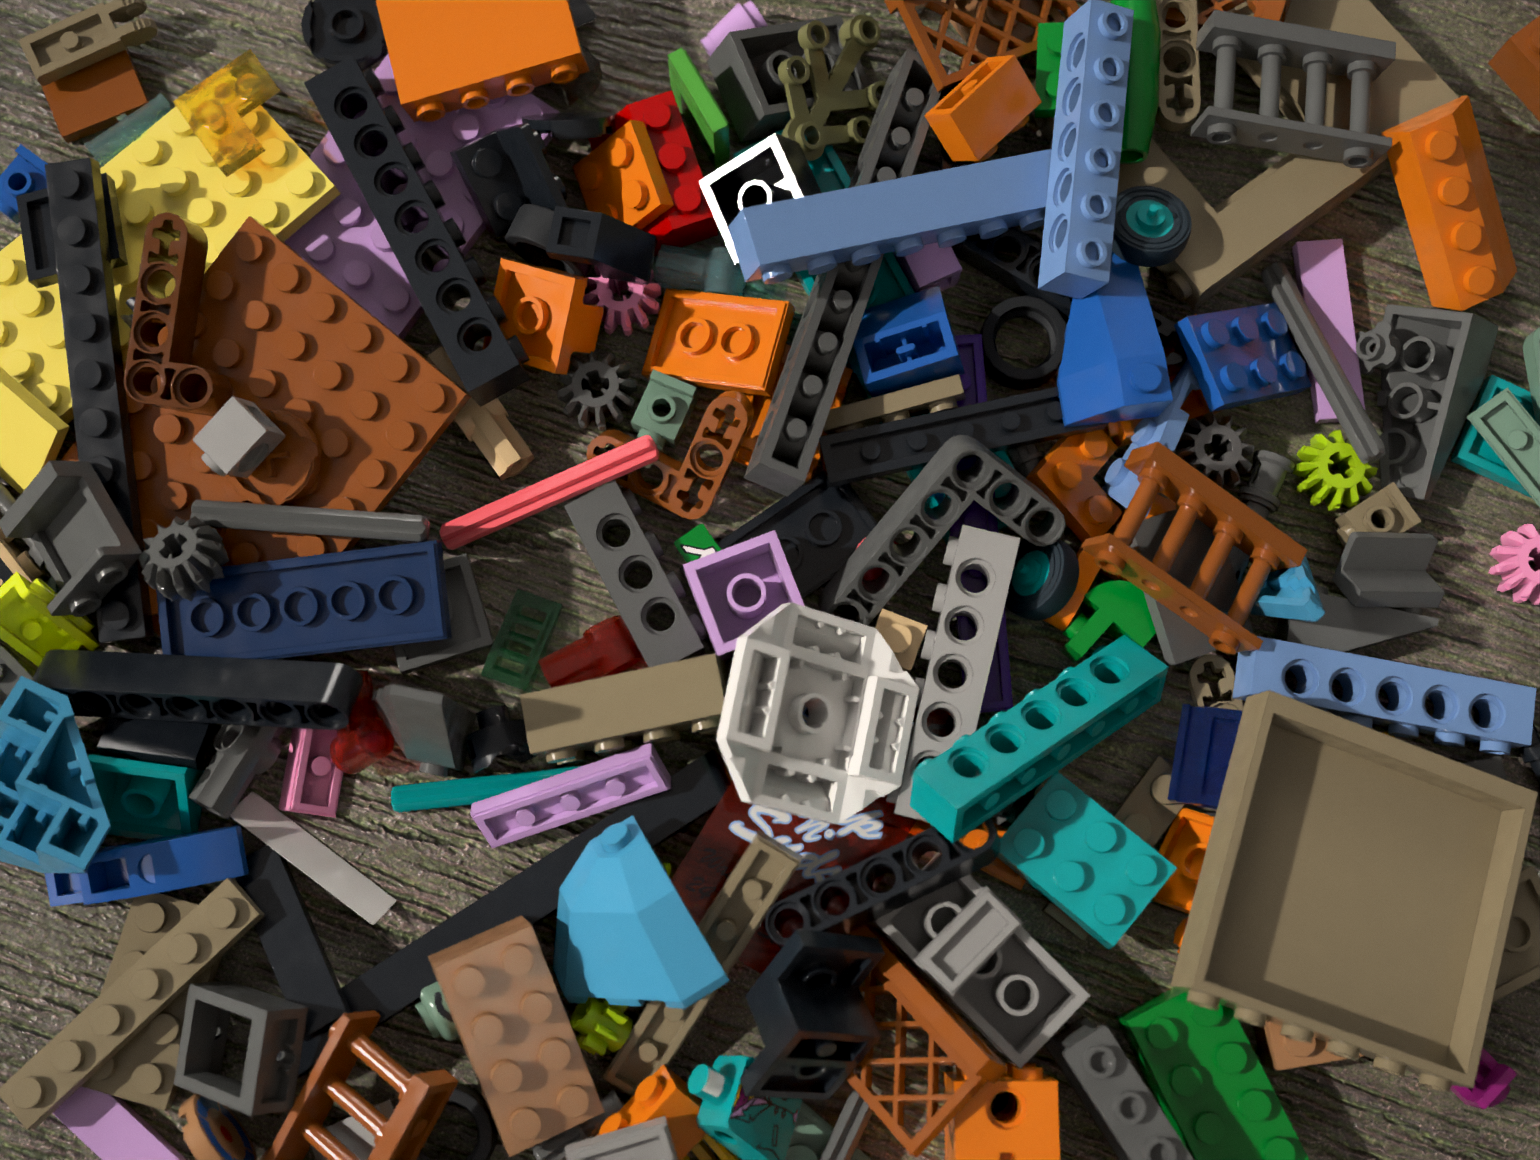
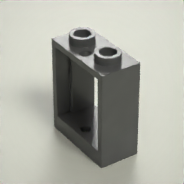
M233 981L190 983L174 1085L250 1116L290 1111L294 1104L308 1007ZM231 1012L252 1019L242 1082L221 1074ZM280 1051H282V1056L277 1061V1055Z

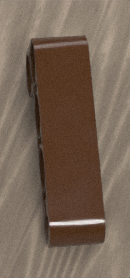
M170 212L154 216L148 223L145 231L124 372V388L133 400L164 409L214 415L233 396L230 381L223 374L191 365L208 251V238L201 227ZM170 262H176L177 266L170 264ZM174 278V291L170 296L166 297V284ZM167 326V339L159 346V332L163 327ZM159 374L161 377L160 387L155 394H152V379ZM203 380H206L208 388L206 396L198 401L196 390L198 385Z

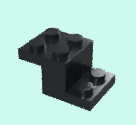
M796 929L789 937L782 949L745 995L765 1045L740 1078L746 1096L829 1100L881 1038V1035L859 986L885 955L878 938Z

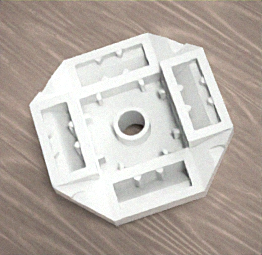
M791 602L781 604L737 638L716 740L741 802L828 824H840L864 809L877 798L884 797L901 786L919 687L909 673L902 670L892 649L876 628ZM804 704L807 706L809 712V717L806 724L802 717V709Z

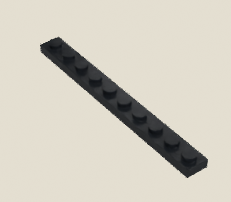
M89 157L46 164L45 172L79 461L91 463L141 552H144L100 162ZM139 559L130 567L128 575L121 582L117 583L101 600L102 603L96 610L100 643L154 637L149 586L144 579L145 576L142 574L143 568L140 566Z

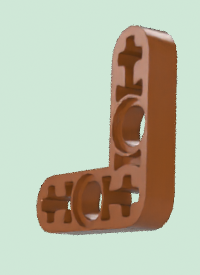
M725 391L718 395L707 407L683 463L659 451V459L652 464L658 466L662 471V484L653 486L645 482L641 476V468L615 479L616 483L627 489L630 488L632 492L680 517L691 520L704 516L716 502L752 423L754 415L753 405L742 393ZM730 404L736 408L734 415L740 420H735L723 435L716 432L722 426L725 419V413L719 409L724 410ZM615 429L606 430L595 437L588 445L587 460L606 453L603 448L609 443L617 448L635 440V438ZM712 444L720 449L723 455L721 466L710 467L702 461L700 457L702 445ZM698 477L707 479L701 485L697 497L700 500L695 505L690 504L687 491L697 482Z

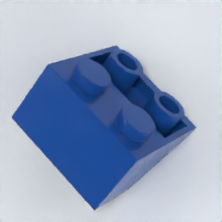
M939 285L865 309L853 344L864 384L872 398L957 374H965Z

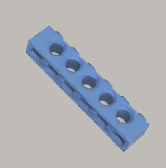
M1088 0L1064 22L1038 289L1077 299H1082L1109 283L1134 10L1102 0Z
M1257 636L1263 641L1259 650L1238 652L1232 699L1246 701L1248 696L1271 690L1372 729L1373 724L1388 727V735L1395 737L1418 738L1419 733L1434 735L1435 744L1464 747L1465 741L1480 744V752L1495 755H1510L1511 748L1531 746L1537 689L1534 687ZM1287 669L1297 679L1295 692H1292L1286 686L1285 673ZM1334 678L1340 682L1343 688V696L1340 701L1332 692ZM1380 688H1383L1388 695L1389 702L1386 709L1381 705L1378 698ZM1427 696L1434 705L1432 717L1425 709V699ZM1473 705L1479 713L1478 724L1473 721L1471 716Z

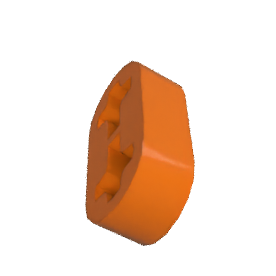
M1081 547L1076 553L1079 562V578L1072 597L1057 614L1044 620L1061 631H1064L1070 624L1084 599V595L1087 594L1100 570V567L1094 562L1095 557Z

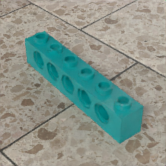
M1126 635L1121 636L1107 646L1102 645L1098 647L1088 659L1075 667L1070 666L1066 668L1057 679L1045 687L1032 690L1022 702L1008 711L998 712L990 719L988 724L971 735L965 734L961 736L951 748L936 758L924 760L913 772L910 807L949 841L954 843L1161 700L1168 666Z

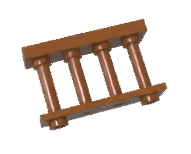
M1154 442L1133 449L1124 467L1138 476L1137 479L1140 484L1113 535L1108 533L1085 539L1081 548L1095 557L1094 562L1098 567L1111 574L1121 575L1209 637L1210 645L1217 650L1227 654L1259 650L1263 641L1243 626L1269 573L1299 567L1307 549L1160 442ZM1161 492L1176 503L1175 507L1178 511L1151 562L1130 546L1157 493ZM1198 519L1213 530L1212 533L1215 538L1190 588H1187L1168 573L1195 520ZM1236 546L1250 556L1249 560L1252 565L1226 615L1207 602L1206 599L1232 547Z
M375 1010L342 1014L341 1018L331 1027L328 1034L329 1040L272 1146L262 1155L260 1160H303L311 1145L328 1160H361L322 1125L334 1102L340 1105L375 1136V1147L368 1160H416L459 1080L445 1069L414 1075L409 1073L369 1039L381 1017ZM358 1058L399 1092L398 1098L400 1101L390 1119L345 1082Z

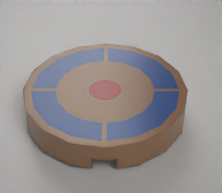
M196 1093L182 1103L178 1116L183 1119L186 1117L188 1124L182 1127L183 1137L196 1160H257V1155L249 1136L227 1106Z

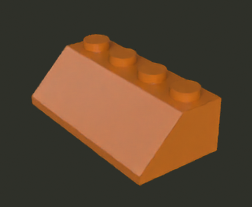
M1469 95L1461 96L1382 131V136L1392 138V147L1387 151V156L1432 307L1464 311L1503 293L1516 274L1517 268Z

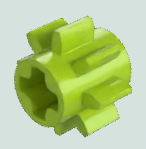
M591 997L587 999L586 1003H579L570 1021L572 1029L579 1032L576 1038L579 1047L592 1055L597 1053L601 1056L605 1054L606 1049L612 1052L618 1051L628 1039L633 1026L632 1019L623 1014L627 1006L610 1005L606 998Z

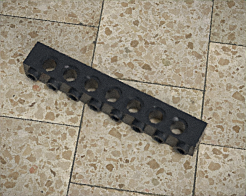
M351 56L304 82L468 394L481 407L530 380L523 366L525 362L530 360L527 352L516 334L508 338L501 324L509 320L495 295L488 299L485 296L480 285L486 283L487 279L474 256L467 260L464 257L460 246L467 242L454 219L450 218L445 221L439 208L445 206L446 203L432 179L426 183L423 181L419 170L426 166L413 143L409 142L404 145L399 133L406 129L393 106L389 105L384 108L379 96L386 92L373 69L369 68L363 71L354 56ZM366 110L361 117L354 119L357 113ZM386 147L382 154L373 157V154L379 148ZM407 184L401 193L392 195L399 185ZM428 221L427 226L422 231L412 233L417 224ZM443 259H449L447 266L443 270L432 272L436 263ZM462 298H470L469 304L463 310L453 311L457 301ZM486 336L492 337L487 348L481 351H473L479 339Z

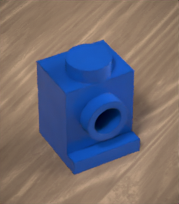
M22 144L15 150L18 154L17 157L0 175V212L16 224L20 222L16 196L47 188L45 165L48 163Z

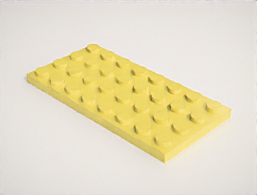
M225 66L100 168L101 174L107 173L115 181L128 263L126 266L112 269L124 372L131 328L124 322L121 315L133 314L126 301L136 296L145 231L148 223L154 216L170 212L198 225L205 231L208 238L206 272L248 216L257 219L282 241H286L341 194L327 176ZM21 234L0 251V367L68 424L74 419L59 285L57 283L37 289L28 281ZM170 262V264L177 266L176 262ZM174 278L166 284V297L170 296L174 291Z

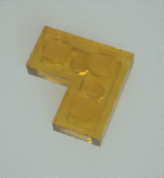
M249 49L175 99L173 103L216 165L228 177L265 152V149L242 117L279 93L280 90L251 49Z

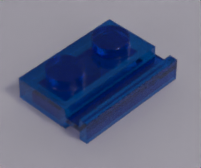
M1190 704L1182 705L1168 800L1170 802L1217 809L1243 711L1207 706L1204 708L1195 707Z

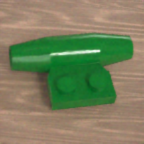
M1111 0L1112 4L1134 10L1120 164H1136L1148 158L1159 105L1160 23L1156 0ZM1064 22L1038 23L1035 91L1042 103L1035 108V118H1055Z

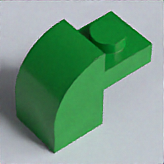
M1124 580L1105 582L1091 589L1084 595L1080 605L1090 617L1087 618L1084 614L1080 613L1062 633L1068 641L1059 651L1074 663L1089 650L1106 630L1116 639L1126 635L1143 648L1156 634L1143 591L1131 582Z

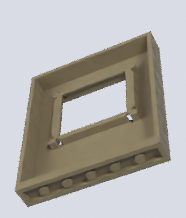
M1197 0L1198 15L1209 9L1205 0ZM1291 0L1285 19L1287 23L1396 42L1395 60L1375 81H1371L1369 134L1382 136V131L1459 98L1369 0ZM1246 2L1227 11L1254 16L1253 11ZM1169 8L1164 9L1161 14L1165 24ZM1169 52L1163 57L1164 65L1169 71H1172L1186 61L1183 55L1177 52ZM1236 57V62L1261 88L1262 65L1255 60ZM1281 65L1279 110L1288 120L1304 122L1307 73L1300 68ZM1326 74L1324 126L1345 130L1350 128L1352 81L1345 76ZM1035 79L1033 82H1031V84L1033 85L1034 89H1036V79ZM1034 109L1029 114L1030 119L1027 125L1033 131L1039 130L1049 141L1050 149H1052L1055 118H1035ZM1151 139L1148 158L1145 161L1136 164H1120L1117 195L1131 187L1153 186L1169 191L1185 204L1192 221L1191 234L1187 245L1175 260L1158 266L1157 269L1166 278L1170 292L1178 300H1185L1195 310L1391 166L1387 152L1373 165L1364 168H1350L1339 161L1289 153L1216 207L1212 208L1156 142Z

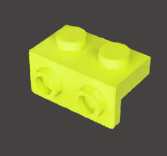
M16 571L0 587V639L38 667L46 652L50 650H78L83 645L88 650L94 651L99 646L98 641L91 632L95 624L87 616H51L47 605L57 593L41 579L36 578L31 583Z

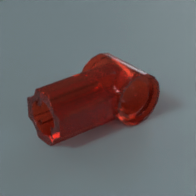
M617 615L597 623L583 633V638L538 660L550 687L554 688L596 679L601 676L606 677L618 674L638 663L643 657L622 616Z
M356 670L363 678L362 688L348 725L337 730V736L330 744V756L333 763L339 770L351 775L360 773L384 759L392 752L394 747L393 735L384 721L379 718L378 711L371 702L374 689L371 675H368V670Z

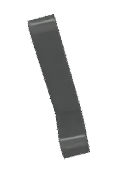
M969 435L951 437L943 444L823 588L818 598L819 609L821 612L832 615L838 606L850 604L853 606L851 611L846 615L838 617L868 626L973 500L1036 546L1053 544L1062 536L1066 523L1064 515L1045 492L978 440ZM976 455V460L969 469L963 471L956 470L959 460L964 456ZM1004 483H1012L1010 491L1005 496L993 498V493L998 486ZM945 493L943 501L938 506L932 508L925 507V502L932 494ZM1047 511L1045 518L1040 523L1029 525L1031 517L1036 512ZM906 530L914 531L912 538L908 542L903 544L893 543L895 537L900 532ZM875 567L883 568V572L878 578L873 580L863 579L864 574L869 569Z

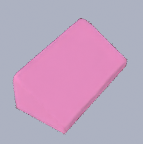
M349 722L345 728L340 730L292 729L279 810L336 818L352 722Z

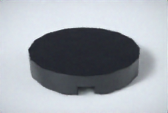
M310 0L305 7L301 22L304 41L316 60L326 67L331 68L345 59L354 56L360 67L365 70L380 61L388 51L375 0H314V2Z
M564 112L522 117V124L528 123L531 129L536 130L540 136L542 133H551V136L557 137V140L602 137L603 134L612 135L616 132L615 114Z

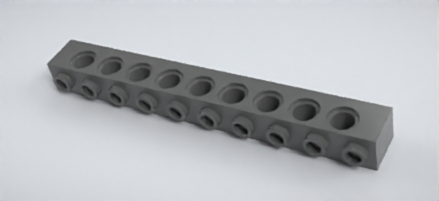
M910 48L905 51L889 73L848 188L908 177L913 174L930 125L924 115L938 103L941 91H937L920 54ZM943 65L946 73L948 74L949 67ZM881 254L879 259L860 266H854L852 260L837 263L834 269L816 276L744 479L787 497L805 482L884 254Z

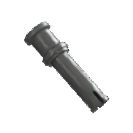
M1256 450L1252 457L1255 465L1246 486L1240 487L1237 495L1239 501L1267 520L1269 514H1273L1275 510H1278L1281 503L1278 499L1279 493L1287 474H1292L1296 465L1288 458L1277 453ZM1233 546L1229 556L1238 585H1240L1242 576L1249 564L1250 556L1236 546Z

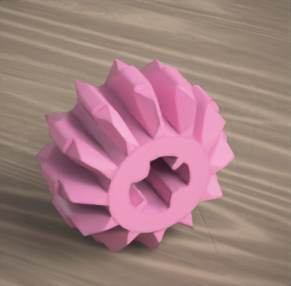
M595 265L594 268L598 277H587L589 280L585 289L589 292L584 295L583 303L603 307L604 311L601 322L604 321L605 332L612 334L618 325H622L624 334L630 336L632 334L631 324L634 322L646 329L649 326L646 314H658L660 310L659 303L655 298L661 295L660 284L652 282L654 278L653 270L651 271L648 285L603 278ZM620 290L629 291L630 298L627 299L623 295L624 301H615L613 294L617 293L620 296Z
M1524 524L1518 527L1517 532L1510 530L1501 535L1500 542L1502 545L1492 548L1489 553L1499 564L1490 567L1488 573L1495 576L1501 575L1503 581L1499 583L1496 591L1505 592L1512 589L1513 602L1522 603L1529 599L1532 605H1540V528L1536 530L1533 524ZM1534 561L1536 567L1531 569L1529 562Z

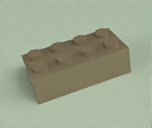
M714 653L521 694L520 701L530 754L546 758L547 763L557 762V766L585 761V752L595 750V753L604 752L605 756L616 755L633 749L632 742L641 740L644 743H652L653 746L674 743L681 740L679 732L692 730L693 733L699 732V736L717 734L730 676L728 664Z

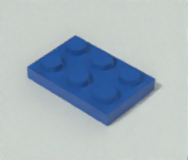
M1276 302L1187 316L1174 324L1210 412L1295 395L1312 387L1306 373L1305 362L1295 348L1288 331V324L1284 315L1279 311Z

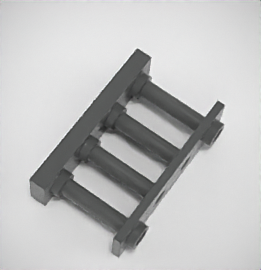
M1214 10L1198 31L1196 50L1210 52L1217 57L1214 107L1208 106L1192 125L1190 136L1205 138L1210 143L1217 145L1234 143L1339 161L1350 168L1371 166L1392 147L1391 137L1369 134L1371 81H1375L1395 60L1396 42L1221 10ZM1236 57L1255 60L1262 65L1259 114L1233 110ZM1281 65L1300 68L1307 73L1304 122L1279 118ZM1327 73L1345 76L1352 81L1349 130L1324 126Z

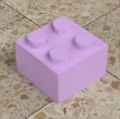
M775 530L683 564L685 576L713 649L724 661L734 657L737 638L781 604L793 602L805 606Z

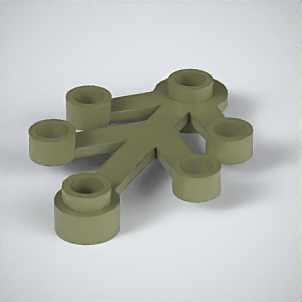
M860 14L841 25L839 39L843 50L829 75L823 48L828 44L830 34L826 25L819 20L807 23L798 31V42L804 49L806 60L801 56L795 55L782 61L778 67V76L785 86L791 120L786 124L782 136L800 143L808 162L818 159L823 154L825 146L849 143L851 146L859 147L865 143L872 123L866 116H858L841 126L823 125L830 112L865 108L876 112L879 101L876 98L875 91L878 92L881 98L886 82L877 81L868 85L865 89L842 91L862 54L874 49L878 44L881 30L878 22L872 17ZM811 31L815 34L817 42L812 39ZM791 66L796 69L797 78L792 74ZM809 77L814 97L810 110H808L802 85ZM857 126L861 129L862 137L857 133Z

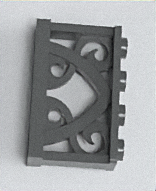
M1082 1016L1052 1036L1044 1044L1118 1160H1194L1108 1027L1101 1025L1094 1029L1088 1018Z

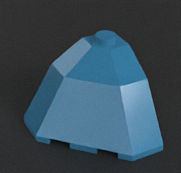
M21 676L0 708V861L40 873H85L111 828L107 813L103 806L68 696Z
M632 815L620 823L607 827L601 835L589 841L559 888L552 968L569 1003H586L587 999L591 997L606 998L610 1005L643 1006L645 1000L664 1001L667 1008L685 1009L729 982L730 980L715 953L689 913L661 860L634 816Z

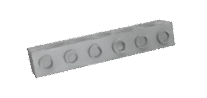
M962 525L958 537L949 536L943 564L951 566L947 584L938 582L931 611L939 612L940 616L936 631H926L920 658L929 660L925 679L915 677L914 681L919 687L916 703L918 709L914 726L911 729L902 783L900 787L887 794L886 802L895 804L893 810L895 815L929 823L910 807L912 776L917 762L925 757L936 758L951 748L961 736L965 734L971 735L976 731L1020 538L967 525ZM970 569L980 571L986 578V589L979 593L967 591L961 584V574ZM957 616L970 618L976 627L975 636L966 641L956 639L949 629L950 620ZM945 663L959 665L965 674L963 685L955 689L945 687L938 678L939 667ZM934 710L948 712L954 722L951 734L945 737L933 735L926 723L928 714Z

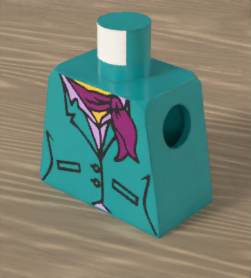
M719 1055L714 1061L713 1068L705 1064L698 1065L692 1071L688 1081L689 1092L703 1099L696 1119L698 1128L740 1160H785L803 1099L746 1096L740 1078L755 1060L754 1057Z

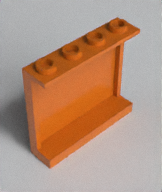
M375 0L400 103L413 122L437 121L451 111L462 108H482L490 100L507 95L513 97L523 96L532 92L534 87L551 82L556 84L568 83L575 80L579 74L590 71L582 53L569 0Z

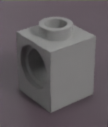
M232 396L192 440L205 452L201 458L214 472L223 477L228 474L248 478L286 435L254 402Z

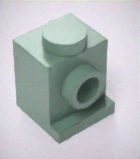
M653 369L647 388L631 420L633 432L638 434L636 438L650 435L659 450H662L664 445L676 449L698 401L697 387ZM658 404L671 408L670 413L664 417L656 416L653 410Z

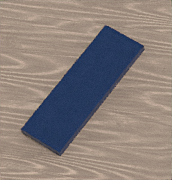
M438 540L222 566L224 578L213 579L209 583L211 593L201 589L198 590L192 602L182 598V596L172 601L156 590L162 652L167 655L272 660L452 639L442 541Z

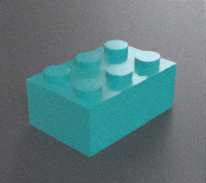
M1058 771L1051 776L1000 838L1001 847L1000 853L997 856L998 859L1108 950L1115 946L1177 869L1175 865Z

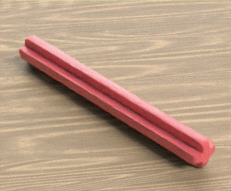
M644 435L442 524L439 531L441 540L447 549L455 550L647 466L659 459L657 445L650 435Z

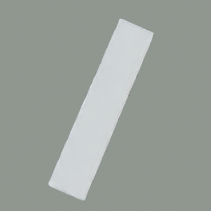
M251 792L244 798L230 815L236 822L371 925H375L395 904V898L255 792Z

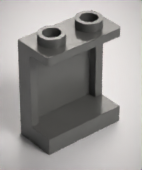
M49 460L0 520V528L6 538H31L58 585L59 593L47 605L51 616L74 615L75 617H82L96 611L102 603L101 600L117 583L121 582L128 575V570L142 553L94 468L87 461Z

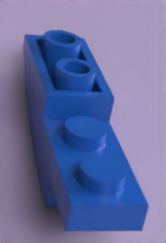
M241 825L99 848L85 873H45L50 907L76 903L88 905L217 882L227 878L244 876L249 874Z

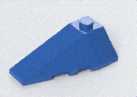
M1112 251L1109 283L1082 299L1072 297L1069 319L1064 334L1065 343L1062 361L1057 376L1064 428L1158 417L1173 401L1164 349L1139 266L1124 261Z

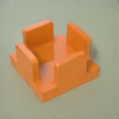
M501 258L494 295L509 320L501 324L508 338L516 334L530 358L529 361L524 363L525 365L554 374L567 375L571 364V354L573 352H594L597 344L604 309L601 306L583 303L584 292L589 278L554 268L535 266ZM491 336L485 337L482 350L489 346L492 339Z

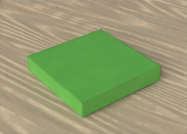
M680 48L667 55L671 90L677 106L716 170L728 163L730 159L729 122L688 53Z

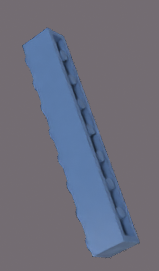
M1051 149L742 208L728 228L745 282L763 279L764 284H775L790 278L793 272L808 270L809 275H818L834 269L837 263L852 260L854 266H860L879 259L881 254L895 251L897 257L914 254L922 250L924 245L938 243L939 248H946L963 242L967 238L966 236L979 234L981 239H989L1005 233L1009 227L1020 225L1022 231L1038 228L1044 225Z

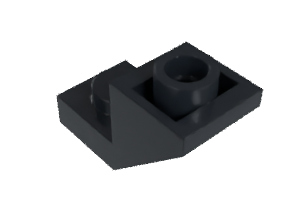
M555 206L546 253L551 259L596 265L603 278L649 285L657 237L604 213Z

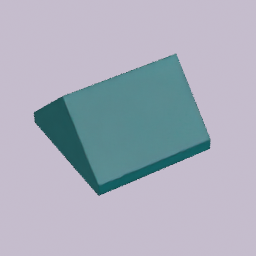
M89 754L88 759L111 826L108 832L109 835L148 840L156 837L198 831L202 807L194 803L188 796L204 770H193L192 768Z

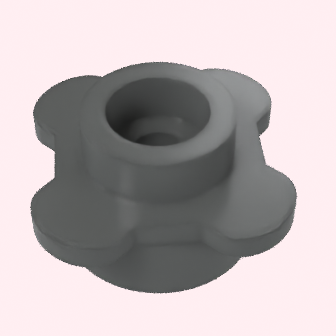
M1380 321L1374 329L1368 332L1359 331L1355 334L1356 353L1359 359L1361 374L1370 375L1375 368L1387 369L1399 358L1401 351L1400 341L1392 334L1394 329L1389 322Z

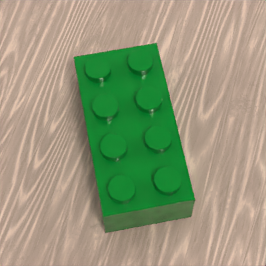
M1172 988L1115 1017L1162 1112L1194 1160H1309L1239 1020L1233 1018L1234 1011L1232 1008L1219 1004L1217 1011L1203 1008L1186 1001L1188 992Z

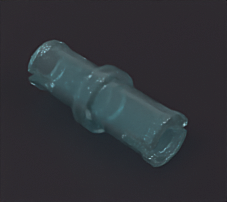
M159 93L156 98L129 116H126L125 113L116 118L118 123L91 141L84 143V146L92 154L93 158L100 162V167L102 168L129 144L139 140L146 130L171 111L169 102Z

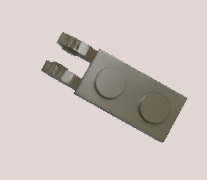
M114 0L107 4L101 2L20 39L19 43L36 80L43 87L127 49L126 46H139L147 40L150 41L159 31L152 18L148 19L146 17L136 19L135 22L131 21L135 17L143 15V12L146 11L145 0ZM115 22H123V23L129 22V23H127V24H125V25H123V26H120V27H118V28H117V26H116V24H115Z

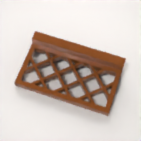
M884 0L890 14L900 12L938 92L959 84L988 58V56L974 50L978 34L999 43L994 57L1015 55L1017 60L1037 53L1038 23H1050L1047 22L1051 6L1063 11L1066 19L1079 9L1076 0H1041L1042 5L1037 17L1019 8L1021 0H1011L1010 3L1005 0H977L979 2L975 16L972 17L954 8L955 0H946V3L942 2V0ZM986 6L1007 15L1002 31L982 21ZM926 7L942 15L938 30L935 31L924 26L916 10ZM950 20L970 29L966 45L945 36ZM1015 20L1034 28L1030 43L1011 36ZM941 47L962 57L958 71L947 75L939 59ZM970 61L975 63L974 65L969 66Z
M866 924L847 934L878 938L885 952L883 958L866 977L865 987L859 988L874 1021L876 995L892 994L897 999L896 1021L875 1022L879 1031L896 1030L895 1058H873L872 1047L856 1066L861 1067V1076L854 1069L846 1080L909 1154L918 1157L987 1081L995 1084L1009 1068L878 929ZM876 977L884 986H876ZM907 1012H909V1014L916 1021H907ZM924 1029L929 1034L928 1057L906 1058L907 1030ZM940 1048L949 1057H940ZM957 1065L968 1077L954 1094L939 1095V1066ZM906 1066H928L927 1095H905ZM873 1067H894L893 1095H876L872 1090ZM904 1103H927L926 1124L913 1137L904 1127ZM938 1103H945V1104L938 1110ZM885 1104H893V1113Z

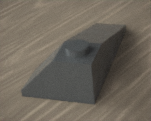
M1387 304L1383 321L1392 324L1394 329L1392 334L1399 339L1401 351L1399 358L1391 367L1381 370V391H1377V405L1382 408L1383 433L1380 439L1385 446V455L1380 458L1381 489L1394 482L1404 497L1429 501L1487 373L1499 326L1474 313Z
M390 684L385 686L384 689L380 688L378 691H373L371 702L406 758L420 763L419 772L445 778L448 777L449 769L463 772L468 751L464 737L472 733L475 714L439 693Z

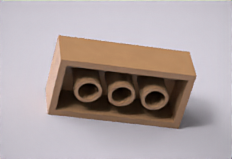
M522 915L428 956L501 1142L509 1157L605 1112L532 925Z

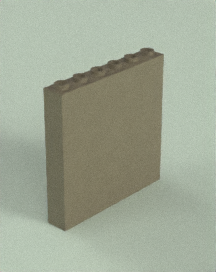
M1271 690L1248 696L1245 701L1170 986L1188 992L1186 1001L1191 1004L1216 1011L1219 1004L1235 1009L1233 1018L1244 1023L1265 1027L1266 1021L1282 1026L1280 1035L1289 1039L1311 1044L1314 1037L1328 1042L1326 1051L1334 1055L1358 1060L1359 1054L1374 1059L1372 1068L1400 1077H1404L1405 1070L1420 1075L1418 1084L1445 1093H1450L1452 1085L1474 1088L1538 792Z

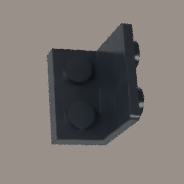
M528 123L496 129L450 152L491 238H498L508 232L519 208L524 204H535L551 210H555V206L568 208L565 202L567 199L565 186L556 174H552L544 157L547 154L545 143L536 130L531 129Z

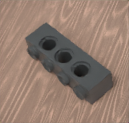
M613 480L564 505L572 524L647 666L667 664L706 654L702 641L709 638L697 613L695 612L687 616L679 600L687 595L674 571L668 574L664 573L657 559L663 556L664 552L652 529L643 533L635 517L642 514V511L630 488L621 492L616 481ZM620 526L630 531L629 540L620 547H612L605 543L607 532L614 527ZM643 567L652 572V580L646 587L634 589L627 585V576L633 569ZM661 608L670 610L675 615V620L669 629L656 631L648 625V619L652 612Z

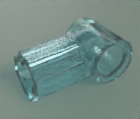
M661 244L657 255L654 283L660 284V287L744 296L746 282L741 267L734 265L727 247H716L711 249L710 252Z

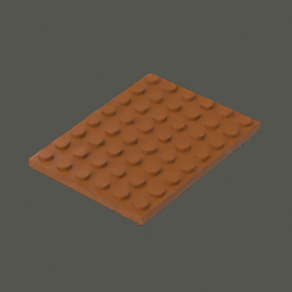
M248 216L204 274L191 365L223 374L230 381L234 397L254 402L261 411L269 409L287 411L303 419L316 434L321 449L320 471L312 488L299 500L284 506L381 512L471 396L289 245L251 216ZM167 326L163 327L159 332V346L167 339ZM159 374L152 379V394H155L160 387L161 377ZM203 380L196 390L198 401L206 396L208 390L206 380ZM126 392L143 539L155 538L158 534L157 524L166 528L170 527L175 516L187 522L191 519V506L195 500L252 503L237 494L228 483L226 476H220L204 463L201 456L205 452L192 440L215 414L206 415L164 409L135 401ZM76 441L60 461H79ZM215 528L223 538L224 549L227 551V556L230 560L223 566L350 551L360 539L355 537ZM148 584L153 629L161 637L156 589H152Z

